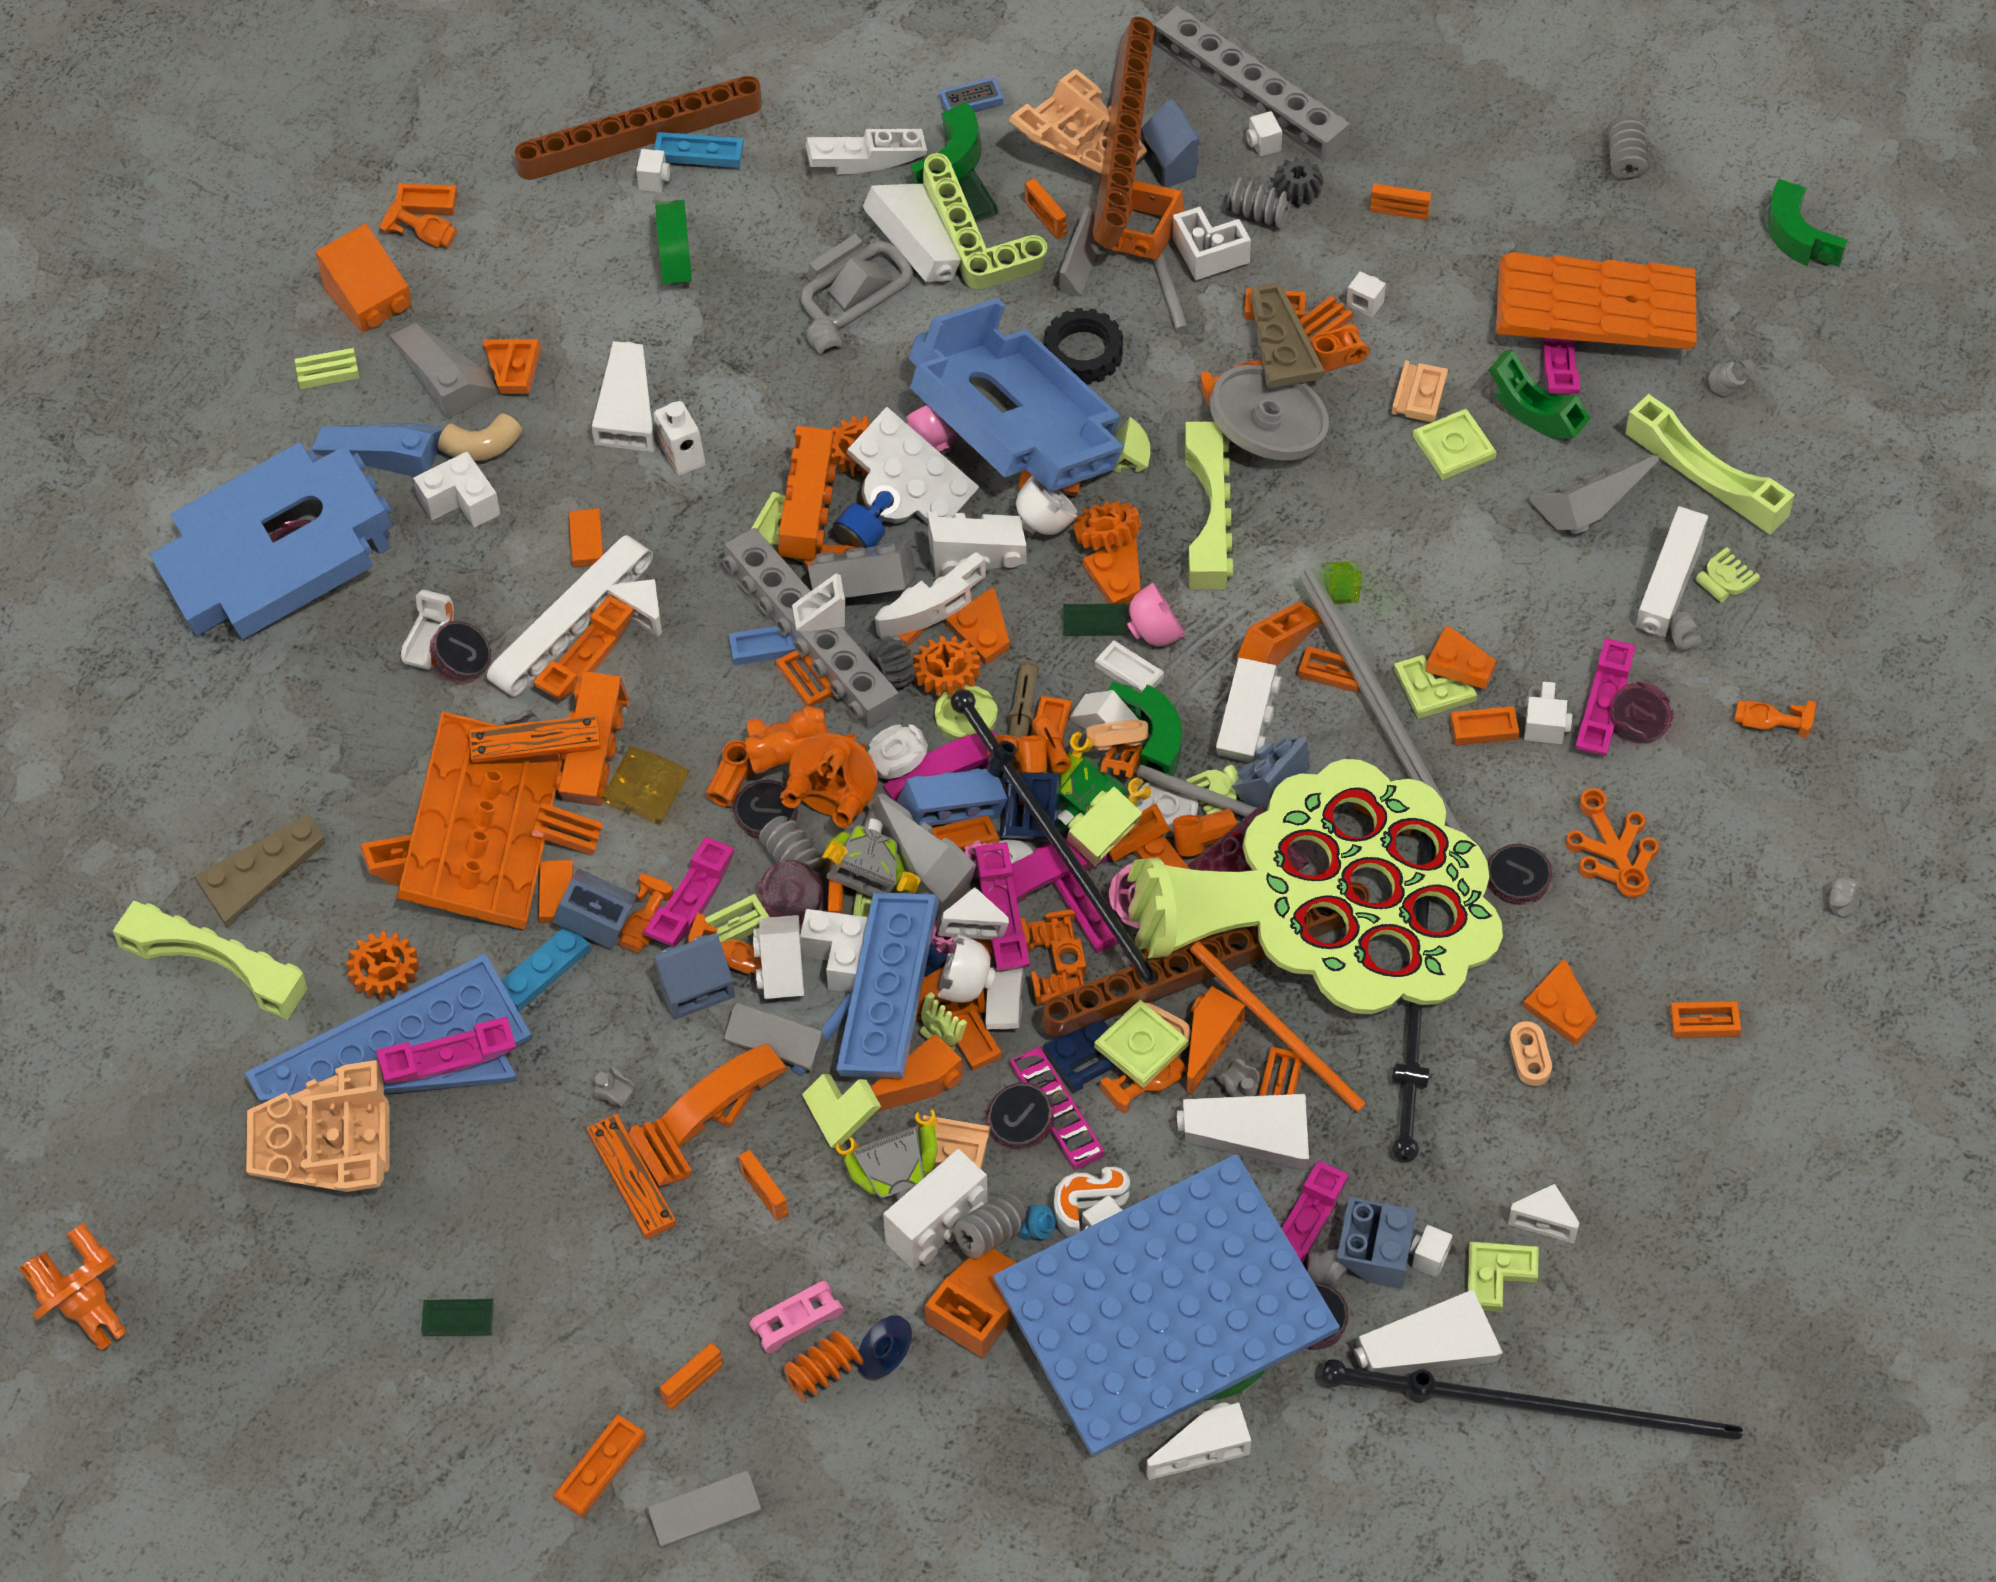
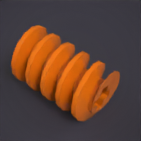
M834 1330L830 1333V1341L822 1338L818 1342L819 1349L811 1346L807 1349V1356L804 1354L797 1355L796 1365L790 1361L784 1365L789 1385L804 1403H807L805 1391L810 1392L815 1397L818 1395L817 1383L826 1389L830 1387L827 1376L831 1375L837 1381L841 1380L839 1368L842 1367L845 1371L851 1373L853 1371L850 1364L852 1359L860 1366L864 1364L855 1345L847 1336Z

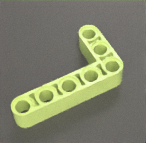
M940 153L931 154L925 159L923 183L961 259L958 267L967 286L976 290L984 289L1036 273L1044 267L1047 243L1042 237L1037 235L1026 236L986 249L949 159ZM933 170H938V171H941L942 173H940V174H935V173H932L931 171H933ZM942 195H950L952 198H943ZM958 219V220H961V221H963V222H962V223H954L952 220ZM963 244H970V245H972L973 247H972V248H965V247H963L962 245H963ZM1028 252H1036L1039 255L1031 256ZM1007 260L1011 264H1002L1000 261ZM973 269H981V270L984 271V272H982V273H976V272H974V271H972V270H973Z

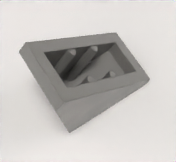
M850 257L828 289V294L845 312L893 280L876 262Z

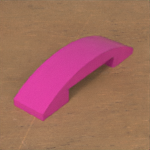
M1543 338L1544 374L1548 393L1579 394L1578 370H1576L1574 340Z
M1605 638L1575 749L1607 756L1615 728L1611 715V706L1614 698L1626 688L1636 645Z
M991 731L994 736L997 735L995 731ZM977 733L949 742L927 753L922 762L911 772L901 777L890 779L884 785V790L892 800L897 802L906 780L914 776L925 777L940 775L945 772H966L977 766H980L981 769H987V748Z
M705 837L690 859L691 868L664 909L658 908L646 926L644 935L672 947L679 943L691 930L697 912L702 914L715 894L735 852L734 848Z
M1067 838L1064 839L1085 871L1111 860V856L1108 853L1094 866L1067 841ZM1052 844L1012 864L1017 903L1026 900L1027 894L1071 874Z
M1008 843L975 847L981 893L999 908L1009 920L1004 937L992 938L990 940L997 971L1029 967L1030 961L1019 915Z
M503 1017L475 1024V1030L413 1046H410L409 1042L378 1049L376 1053L384 1082L394 1083L426 1079L464 1070L515 1050L516 1045L508 1018Z
M1319 1160L1303 1185L1302 1194L1282 1227L1284 1234L1302 1264L1328 1221L1349 1174Z

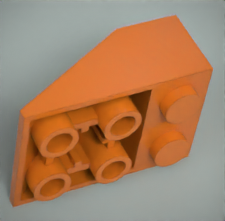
M994 1248L977 1259L969 1257L942 1282L926 1303V1323L983 1359L1014 1318L993 1281V1275L1016 1264V1262Z

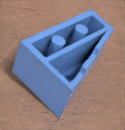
M972 769L966 772H945L940 775L914 776L909 778L905 782L897 803L911 813L913 821L918 825L925 822L934 828L988 815L990 820L997 819L1008 798L999 777L993 776L987 769Z

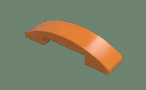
M608 595L590 616L591 624L558 662L552 660L533 681L534 686L558 700L573 692L576 682H581L583 671L594 672L611 652L634 614V609Z
M768 1043L755 1047L728 1061L699 1081L672 1105L661 1120L679 1148L706 1129L703 1124L755 1085L761 1089L785 1072L787 1067Z

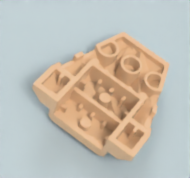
M1074 69L1059 80L1052 97L1035 109L1029 104L1024 105L1010 116L1009 122L1037 146H1041L1066 159L1075 160L1078 164L1101 175L1111 106L1107 108L1100 99L1102 91L1077 69ZM1140 140L1137 154V162L1140 159H1142L1148 151Z
M374 1060L343 1065L335 1069L336 1075L321 1082L313 1079L305 1083L306 1089L291 1096L283 1093L247 1110V1174L344 1192L380 1187L384 1180V1173L390 1169V1107L388 1099L384 1095V1081L379 1062Z

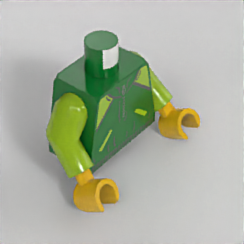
M1080 732L1074 733L1070 739V744L1074 749L1073 752H1069L1067 755L1071 760V767L1066 772L1059 774L1061 776L1059 810L1061 812L1058 814L1057 827L1065 833L1070 830L1068 828L1069 823L1079 813L1085 815L1092 808L1090 803L1101 791L1108 793L1115 787L1136 807L1138 806L1137 801L1139 799L1146 800L1151 795V788L1148 786H1144L1138 793V788L1143 784L1142 779L1133 778L1127 787L1108 771L1107 773L1101 772V766L1088 755L1083 759L1081 757L1082 754L1092 749L1093 741L1088 737L1085 745L1079 747L1078 742L1082 736Z

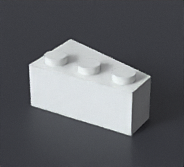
M927 511L929 550L935 578L946 576L955 569L959 561L969 558L975 552L985 559L986 571L1002 567L1013 568L1018 565L1027 564L1026 542L1020 516L983 514L982 519L965 518V513H955L954 518L938 517L937 512Z
M1238 658L1216 745L1217 756L1253 763L1256 760L1257 751L1266 744V737L1263 736L1266 725L1270 726L1274 711L1272 702L1274 695H1278L1281 684V677L1277 676L1276 665Z

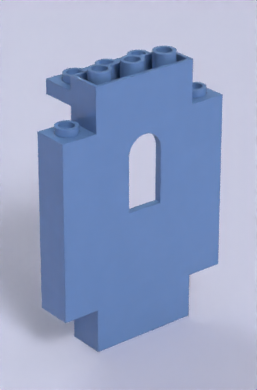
M998 298L933 318L929 325V331L920 333L914 339L908 359L917 367L914 371L910 389L1002 476L1008 477L1027 470L1047 490L1053 492L1115 469L1124 445L1113 436L1121 416L1028 330L1025 329L1004 336L997 328L1006 305ZM983 377L990 380L1018 408L1002 413L970 383L969 378Z
M299 442L170 514L182 536L152 552L150 556L196 636L229 618L243 640L373 567L368 557L373 551L367 540H373L380 554L391 548L385 537L390 534L388 529L393 526L388 517L392 510L384 496L377 498L375 495L379 488L370 474L366 477L363 475L362 471L366 467L358 453L351 455L347 446L344 445L318 460L313 450L306 452L302 443ZM316 499L323 504L322 513L318 518L274 543L263 526L267 521L305 500Z

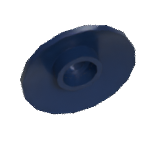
M897 1315L888 1316L877 1322L863 1338L858 1350L864 1362L861 1366L858 1364L859 1371L869 1379H879L896 1369L907 1355L911 1345L912 1329L910 1323Z

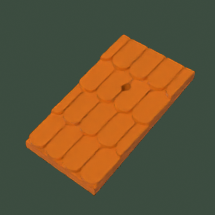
M1511 252L1508 255L1503 254L1498 266L1496 334L1692 349L1697 342L1696 269L1653 262L1643 265L1616 260L1600 262L1553 255L1552 258L1516 252Z
M442 711L397 898L524 930L545 842L544 839L533 836L531 833L541 803L553 806L556 793V777L558 771L561 770L563 761L562 753L472 763L469 729L499 725ZM541 824V826L548 828V825Z

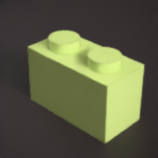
M1115 787L1108 793L1101 791L1090 803L1092 808L1085 815L1079 813L1068 825L1070 830L1067 841L1094 866L1140 822L1142 812Z

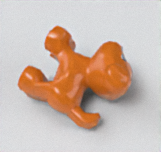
M804 706L802 710L793 711L788 722H775L765 726L763 720L759 718L747 721L749 737L745 738V745L754 773H764L777 765L789 764L793 753L805 739L815 734L828 733L825 711L818 707Z

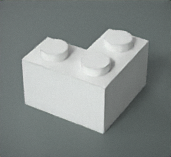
M1201 207L1173 215L1172 239L1195 281L1250 263L1251 239L1240 219L1211 227Z
M468 452L413 478L418 501L431 520L460 508L472 527L475 528L501 515L495 490Z
M806 909L800 934L802 957L828 960L826 968L828 990L852 993L868 917Z
M799 915L759 918V928L753 929L754 956L761 957L762 969H756L757 989L764 988V999L804 996Z

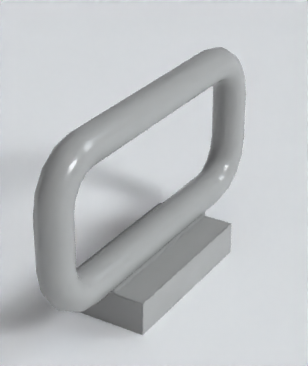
M854 234L809 263L807 279L810 283L803 288L801 303L814 320L819 318L830 319L839 329L906 287L911 282L913 276L912 265L893 244L885 241H876L862 248L863 241ZM885 253L901 269V275L837 317H828L813 301V295L836 279L850 257L868 260L875 254Z

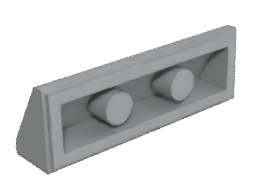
M1089 207L1083 210L1059 272L1060 292L1076 296L1082 295L1101 246L1093 237L1095 214Z
M736 1003L733 1008L724 1036L725 1042L749 1050L768 1043L781 1061L810 1071L813 1070L827 1046L823 1032L818 1029L740 1003Z
M748 1471L659 1502L647 1508L661 1548L761 1512V1507Z

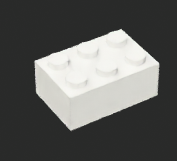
M957 1149L883 1213L886 1245L913 1270L922 1263L925 1265L931 1262L941 1246L946 1242L951 1243L956 1240L954 1235V1224L956 1221L988 1202L987 1174L961 1150Z

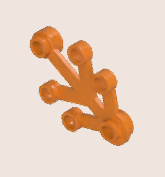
M1589 788L1582 793L1579 806L1586 816L1592 817L1604 843L1586 837L1581 831L1574 830L1567 835L1566 847L1574 853L1585 850L1614 861L1618 868L1615 869L1600 864L1596 858L1587 856L1580 861L1579 873L1582 877L1592 879L1596 876L1616 883L1618 890L1623 895L1631 898L1640 897L1649 888V878L1645 871L1650 860L1657 856L1659 843L1652 837L1643 838L1639 844V855L1632 866L1627 855L1637 833L1642 832L1644 829L1645 816L1637 811L1630 812L1626 817L1625 829L1619 840L1604 812L1607 802L1605 793L1597 788ZM1588 804H1595L1597 807H1591ZM1637 820L1640 824L1634 825L1630 821ZM1578 839L1579 841H1581V843L1574 844L1571 842V840ZM1651 846L1654 850L1647 851L1643 847ZM1591 865L1594 867V869L1587 870L1584 866ZM1632 881L1637 885H1630L1628 882Z

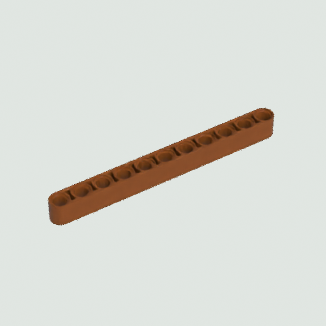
M1140 16L1131 19L1120 41L1093 228L1095 241L1104 247H1114L1117 244L1129 220L1154 37V25L1148 19Z
M1351 882L1355 894L1362 900L1369 902L1370 893L1368 888L1360 882ZM1328 907L1310 909L1305 915V926L1308 933L1314 938L1346 926L1343 917L1337 911ZM1318 910H1324L1330 916H1323L1319 914ZM1258 925L1235 928L1198 940L1229 971L1266 957L1258 940ZM1193 942L1173 951L1168 957L1147 960L1154 971V977L1151 979L1154 982L1152 985L1142 983L1140 979L1143 978L1137 969L1131 966L1051 997L1045 1003L1041 1026L1045 1033L1050 1036H1063L1084 1028L1088 1024L1097 1023L1128 1011L1139 1000L1148 1003L1215 977V975L1189 951L1196 943ZM1230 944H1238L1243 950H1234L1230 947ZM1179 967L1184 972L1175 973L1170 968ZM1120 990L1124 993V996H1115L1110 991ZM1088 1001L1095 1007L1085 1008L1080 1003ZM1060 1013L1064 1016V1019L1056 1020L1050 1014Z

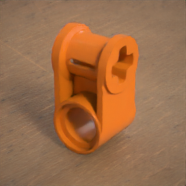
M1354 324L1319 333L1313 338L1312 347L1325 372L1362 362L1370 353L1369 346L1362 342L1359 337V329Z

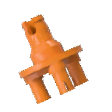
M820 733L805 739L792 755L789 766L790 777L787 781L788 786L780 796V799L784 798L781 801L782 804L788 808H796L801 800H803L816 811L831 815L837 826L847 828L849 824H852L855 816L861 814L863 809L869 804L877 789L878 774L876 766L866 751L865 743L858 744L855 741L857 737L855 734Z
M83 1222L66 1234V1237L70 1239L84 1258V1261H82L83 1266L69 1276L67 1274L63 1276L45 1251L40 1256L36 1255L27 1261L18 1270L22 1272L36 1291L35 1297L41 1304L38 1309L31 1313L36 1321L58 1307L65 1317L77 1321L88 1337L97 1344L96 1347L102 1351L112 1342L102 1330L101 1324L108 1328L116 1340L127 1333L125 1326H122L118 1316L107 1303L105 1287L98 1279L100 1275L115 1265L117 1261L105 1246H100Z

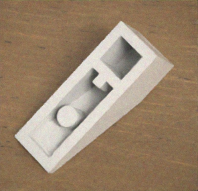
M1219 1403L1211 1407L1210 1410L1203 1412L1147 1460L1146 1475L1148 1480L1250 1455L1251 1438L1240 1404Z

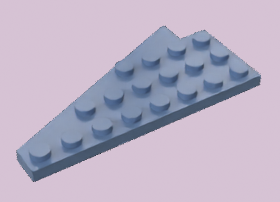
M486 953L245 1072V1075L260 1104L283 1093L291 1096L306 1089L305 1083L313 1079L321 1082L336 1075L335 1069L343 1065L374 1060L379 1062L376 1053L378 1049L409 1042L410 1046L472 1031L475 1030V1024L507 1017L516 1047L531 1040L532 1036ZM502 1055L485 1063L441 1076L406 1082H384V1094L508 1083L517 1079L506 1056Z

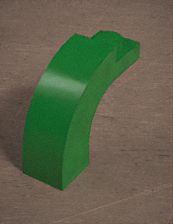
M967 102L941 113L944 131L950 141L938 153L945 155L949 159L959 183L974 170L979 162L982 151L977 118ZM925 159L910 165L914 184H924L923 170ZM933 170V171H931L932 173H935V174H940V173H942L941 171H938V170Z
M1778 179L1772 193L1767 216L1768 230L1774 243L1788 257L1803 265L1808 266L1810 259L1813 258L1823 263L1840 267L1848 239L1820 231L1807 224L1800 214L1806 187Z
M685 200L655 202L662 284L692 281Z
M1514 350L1504 351L1488 369L1499 387L1495 396L1516 419L1541 434L1554 438H1575L1591 419L1577 395H1555L1548 393L1538 386L1529 376Z
M1113 681L1107 691L1113 690L1139 720L1148 723V732L1151 737L1141 752L1140 765L1173 776L1180 762L1182 726L1177 710L1164 694L1148 684L1142 693H1139L1131 686L1121 685Z

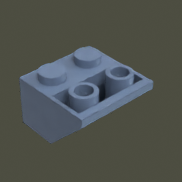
M1172 98L1167 100L1141 128L1140 139L1148 150L1145 157L1163 187L1167 188L1196 178L1197 165L1199 164L1197 146L1200 145L1199 134L1195 128L1191 129L1184 109H1179Z
M1304 736L1292 739L1286 737L1280 742L1273 743L1270 741L1264 744L1257 751V759L1253 763L1245 765L1238 772L1239 778L1231 787L1246 804L1261 809L1260 814L1268 810L1272 794L1282 781L1294 775L1306 774L1310 769L1307 740Z
M578 868L562 897L552 922L612 949L637 895Z
M717 933L709 936H699L690 943L679 947H669L660 954L654 955L659 987L673 1020L735 998L733 979Z
M1349 1197L1336 1261L1369 1283L1403 1289L1417 1210Z

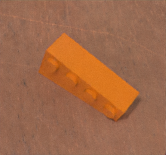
M796 426L795 448L792 450L786 500H784L779 530L778 554L782 557L813 560L816 557L817 548L823 549L825 530H821V526L827 527L829 508H825V504L831 505L833 486H829V483H835L837 465L831 464L833 430Z
M583 671L581 682H576L574 699L577 700L576 709L570 712L569 718L597 715L601 749L562 753V760H565L563 771H558L556 790H559L565 802L601 807L610 774V764H606V761L615 756L617 746L614 731H621L624 721L622 707L628 706L630 697L621 676Z

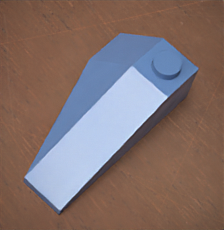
M418 422L322 426L311 450L317 455L326 456L346 445L351 455L358 453L365 466L416 477L430 470L439 451L438 441L444 428Z

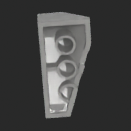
M414 323L390 335V339L446 419L500 393L485 369L419 324Z
M1658 454L1637 455L1605 466L1604 471L1577 476L1578 481L1564 485L1561 482L1529 495V500L1557 530H1571L1572 534L1584 532L1589 529V524L1600 520L1659 461Z
M884 793L878 795L873 813L876 819L882 822L884 835L896 841L897 854L900 855L905 871L913 873L921 879L915 894H936L938 897L939 905L936 917L939 918L943 915V912L967 894L976 864L953 841L947 837L942 840L931 834L933 830L930 825L925 822L918 825L913 821L912 815L907 809Z

